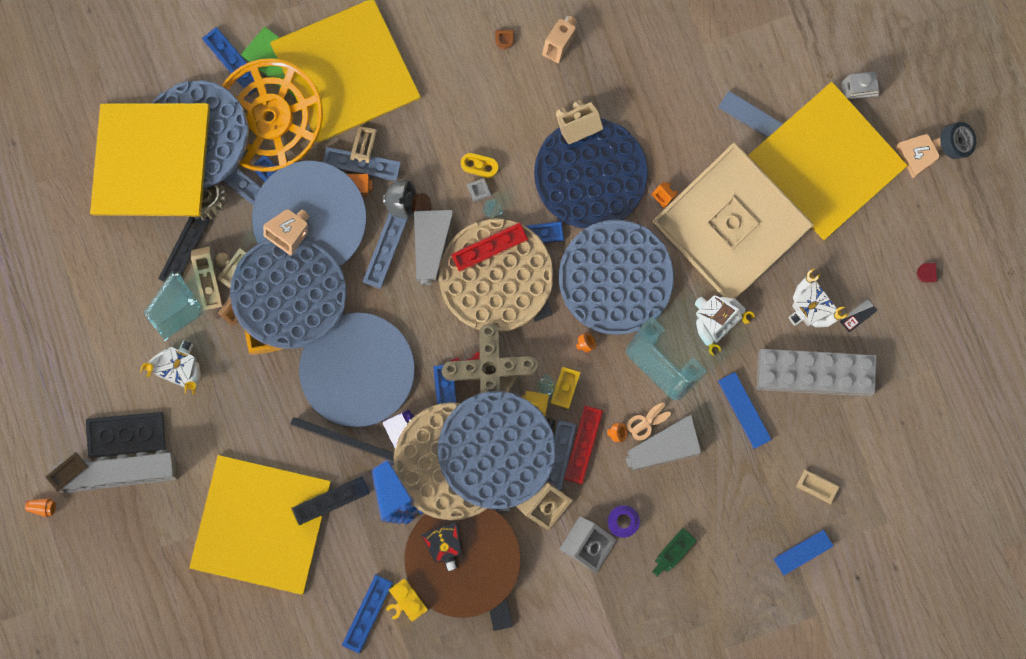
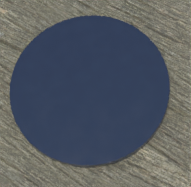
M600 118L603 130L571 144L567 143L559 126L544 140L535 160L534 180L542 203L557 219L576 228L586 229L601 221L625 219L640 203L647 185V161L640 144L624 127Z

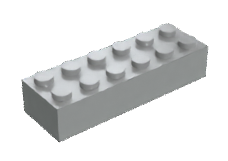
M760 349L758 352L757 390L872 397L875 394L876 355Z
M167 450L156 451L154 455H148V452L137 453L136 457L118 455L117 459L100 457L94 462L90 461V459H83L89 468L64 487L60 493L177 480L176 459Z

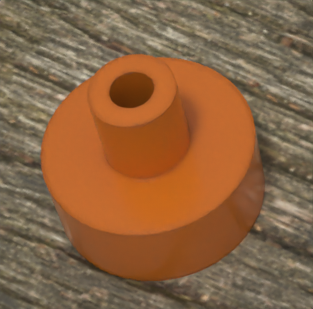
M585 332L578 337L576 348L579 351L583 350L589 353L596 349V341L589 332Z
M614 423L611 429L607 430V435L611 436L614 442H624L627 438V427L624 423Z

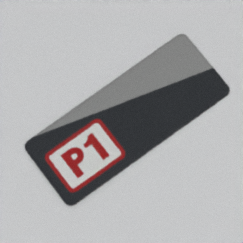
M867 299L850 312L848 317L840 320V323L850 333L873 315L877 309Z

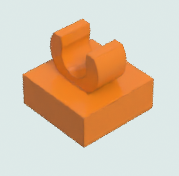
M662 182L651 194L663 208L672 202L678 192L677 190L673 192L669 187L671 184Z

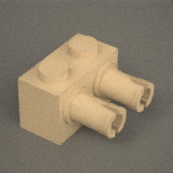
M579 100L580 105L575 102L573 104L574 110L570 112L566 108H561L562 112L560 109L556 111L561 133L568 144L603 130L599 113L592 102L585 105L582 100Z

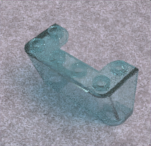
M171 272L143 313L165 341L201 316L200 309L202 306L179 273L174 274Z
M651 316L627 345L626 354L668 397L673 400H680L704 377L707 370L693 357L679 371L654 346L658 341V337L665 329ZM690 366H696L699 372L696 369L691 368Z

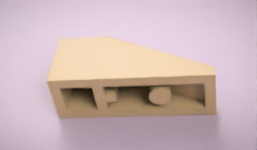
M210 246L191 250V260L203 310L222 307Z

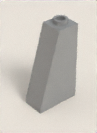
M452 210L414 211L417 283L421 282V285H432V282L437 280L442 255L453 219Z
M687 416L630 449L628 456H625L627 467H631L632 471L700 455L701 451L692 416Z

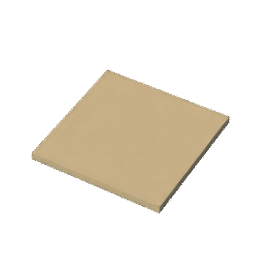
M735 142L652 221L723 297L737 299L814 226Z

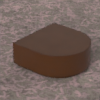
M425 193L415 195L412 199V211H431L430 197Z

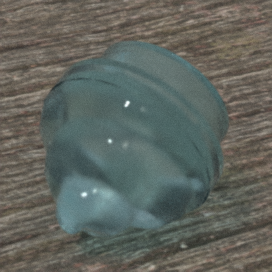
M488 199L483 206V213L488 218H494L503 214L501 205L495 199Z
M545 374L537 381L536 387L539 393L552 394L556 387V382L548 374Z

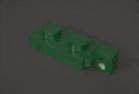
M682 527L657 556L655 562L658 565L652 573L658 577L663 570L667 573L672 570L697 539Z

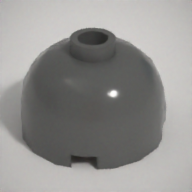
M402 180L396 181L389 186L386 194L383 196V203L391 215L398 218H412L414 216L412 199L413 195H416L415 185L412 181Z

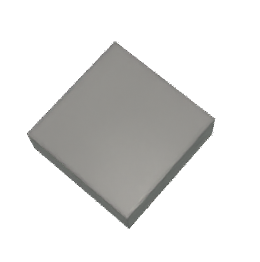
M485 178L467 184L474 203L491 196Z

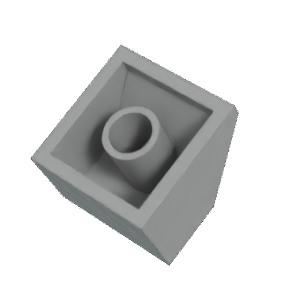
M579 516L560 550L597 573L617 540L595 523Z

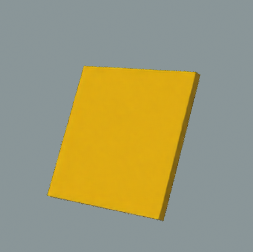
M367 0L270 42L277 59L292 63L303 70L312 79L319 91L323 105V121L316 140L317 144L421 98L374 0ZM281 67L286 75L287 68ZM294 73L291 84L300 90L304 99L313 96L314 93L309 84L300 75ZM317 103L307 107V123L313 134L318 122Z
M830 82L748 155L814 224L811 228L823 241L908 166L833 82Z
M208 103L100 104L90 214L100 216H201L210 105Z
M218 455L189 568L303 595L323 515L298 526L291 508L328 492L331 481Z

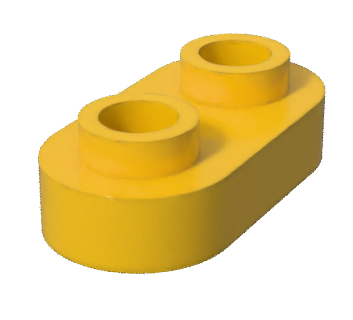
M467 153L461 159V167L466 173L491 178L498 172V164L493 158ZM469 161L474 163L472 167L467 166ZM491 166L492 170L486 171L485 167Z

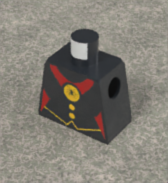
M453 523L421 534L435 563L444 561L447 572L458 569L455 557L463 555L459 523Z

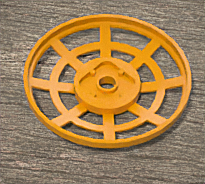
M260 59L239 67L223 82L222 87L229 90L238 78L251 71L254 82L245 87L238 97H235L242 107L248 110V126L257 137L252 145L247 143L246 149H248V152L243 160L241 159L239 165L254 171L272 172L298 162L311 150L321 130L323 105L316 85L303 70L283 60ZM278 66L287 68L284 80L274 77L262 79L258 68ZM294 73L300 75L309 84L314 93L313 96L304 99L300 90L291 84ZM280 84L281 88L278 95L267 94L264 85ZM257 88L260 96L252 103L245 101L244 98L248 93ZM288 89L295 93L300 102L289 105L284 99ZM317 103L318 122L313 134L305 130L308 122L307 107ZM299 110L303 111L301 127L292 124L293 113ZM273 112L274 119L267 122L266 114ZM288 130L297 134L290 143L283 147L281 136ZM301 137L310 140V143L301 154L287 162L286 151L294 147ZM266 139L274 140L276 149L261 150L259 147L263 140ZM255 154L263 156L278 155L280 165L263 167L250 164Z

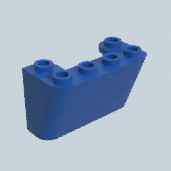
M386 460L372 470L381 522L404 523V525H407L414 520L415 515L418 513L423 514V512L412 505L414 503L413 497H410L392 467L395 463L391 460Z

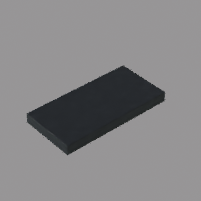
M163 412L86 419L89 458L166 450Z

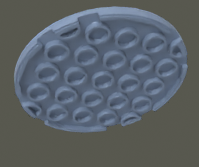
M203 80L186 81L174 85V87L166 92H162L151 104L208 103L210 105L203 189H206L224 180L240 163L248 143V120L240 102L224 87Z
M300 161L290 164L272 174L262 185L256 196L252 212V224L258 244L268 240L263 236L264 224L285 210H290L294 214L301 210L308 213L309 219L306 221L308 233L304 240L323 247L332 255L339 267L354 255L363 240L366 230V207L362 194L348 175L330 164L318 161Z
M626 220L601 221L581 231L566 248L559 268L560 291L570 312L585 326L605 334L620 335L632 333L652 323L666 307L674 285L673 264L662 241L646 227Z
M266 240L250 249L237 264L231 280L230 298L232 309L238 322L253 338L272 347L294 349L311 345L332 331L345 307L346 285L344 275L336 260L318 244L303 240L291 256L270 240Z
M367 313L341 315L338 323L330 333L321 340L303 348L299 363L301 387L311 406L325 419L346 427L372 426L389 418L404 404L410 394L414 381L413 355L404 336L388 321Z
M486 392L465 400L448 416L439 436L438 459L444 478L461 498L479 507L505 509L524 503L544 486L554 464L555 441L547 419L531 402L507 392Z

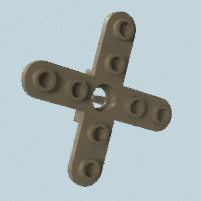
M485 324L479 331L480 360L447 362L442 367V374L449 381L480 379L481 394L500 392V378L533 375L538 370V362L531 356L500 358L498 328L493 324ZM489 366L490 371H494L495 367L496 372L492 375H487L485 369Z

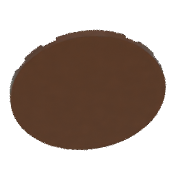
M487 508L477 515L460 520L439 519L425 514L416 523L407 540L404 556L405 571L411 588L419 599L432 610L450 617H475L491 611L509 596L520 572V545L508 521L494 509ZM453 523H459L463 555L455 557L458 569L447 572L444 561L440 563L434 562L421 534Z

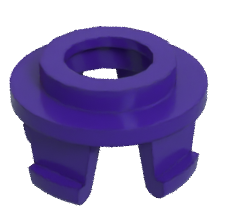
M623 505L614 508L608 517L609 530L617 537L627 538L634 535L640 525L638 513L629 506ZM622 514L628 515L631 519V524L627 528H620L617 524V518Z

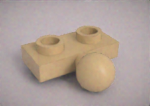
M239 248L231 260L226 253H219L215 258L216 265L224 268L217 279L229 288L236 266L246 254L245 251Z

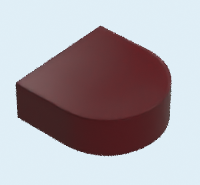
M936 263L920 265L916 271L918 280L922 283H936Z

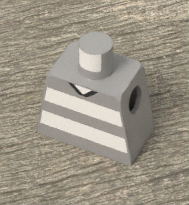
M875 71L851 74L841 82L842 93L848 100L879 97Z

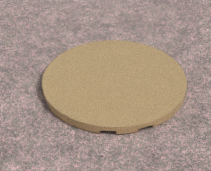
M489 219L473 223L461 230L446 247L439 267L440 290L450 311L466 325L480 330L485 324H493L498 328L499 332H507L530 322L545 306L553 285L552 261L541 239L524 225L522 227L528 241L460 273L451 254L517 224V222L505 219Z
M461 403L438 404L418 413L402 430L394 451V471L410 497H413L414 503L412 505L423 513L439 519H465L487 509L471 504L461 498L447 483L439 464L438 441L442 427L448 416Z

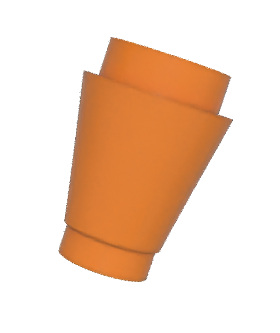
M50 498L27 500L25 510L26 512L48 518L55 514L56 503Z

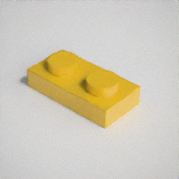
M562 367L550 404L569 410L581 372Z

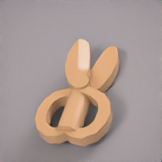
M665 403L654 406L646 418L642 415H636L628 421L627 430L632 433L635 440L641 441L648 438L652 431L651 425L660 424L671 415L669 411L658 415L664 408ZM636 420H641V421H642V422H640L639 424H637L635 427L631 428V425H632V423H633L634 421H636ZM645 428L648 429L647 432H646L644 435H642V436H638V435H637L639 432H641V431L644 430Z

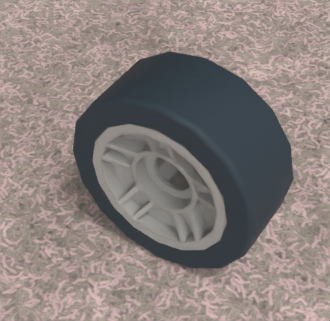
M956 122L945 126L940 136L942 150L951 159H960L972 155L977 144L976 135L972 127L965 122Z

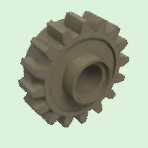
M218 183L203 189L201 216H195V218L201 217L202 220H205L206 216L212 219L213 214L218 216V211L224 210L222 205L227 204L225 198L228 195L222 185Z

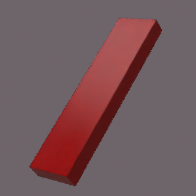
M519 222L451 254L460 273L528 241V238Z
M584 406L564 480L580 485L583 484L603 410Z

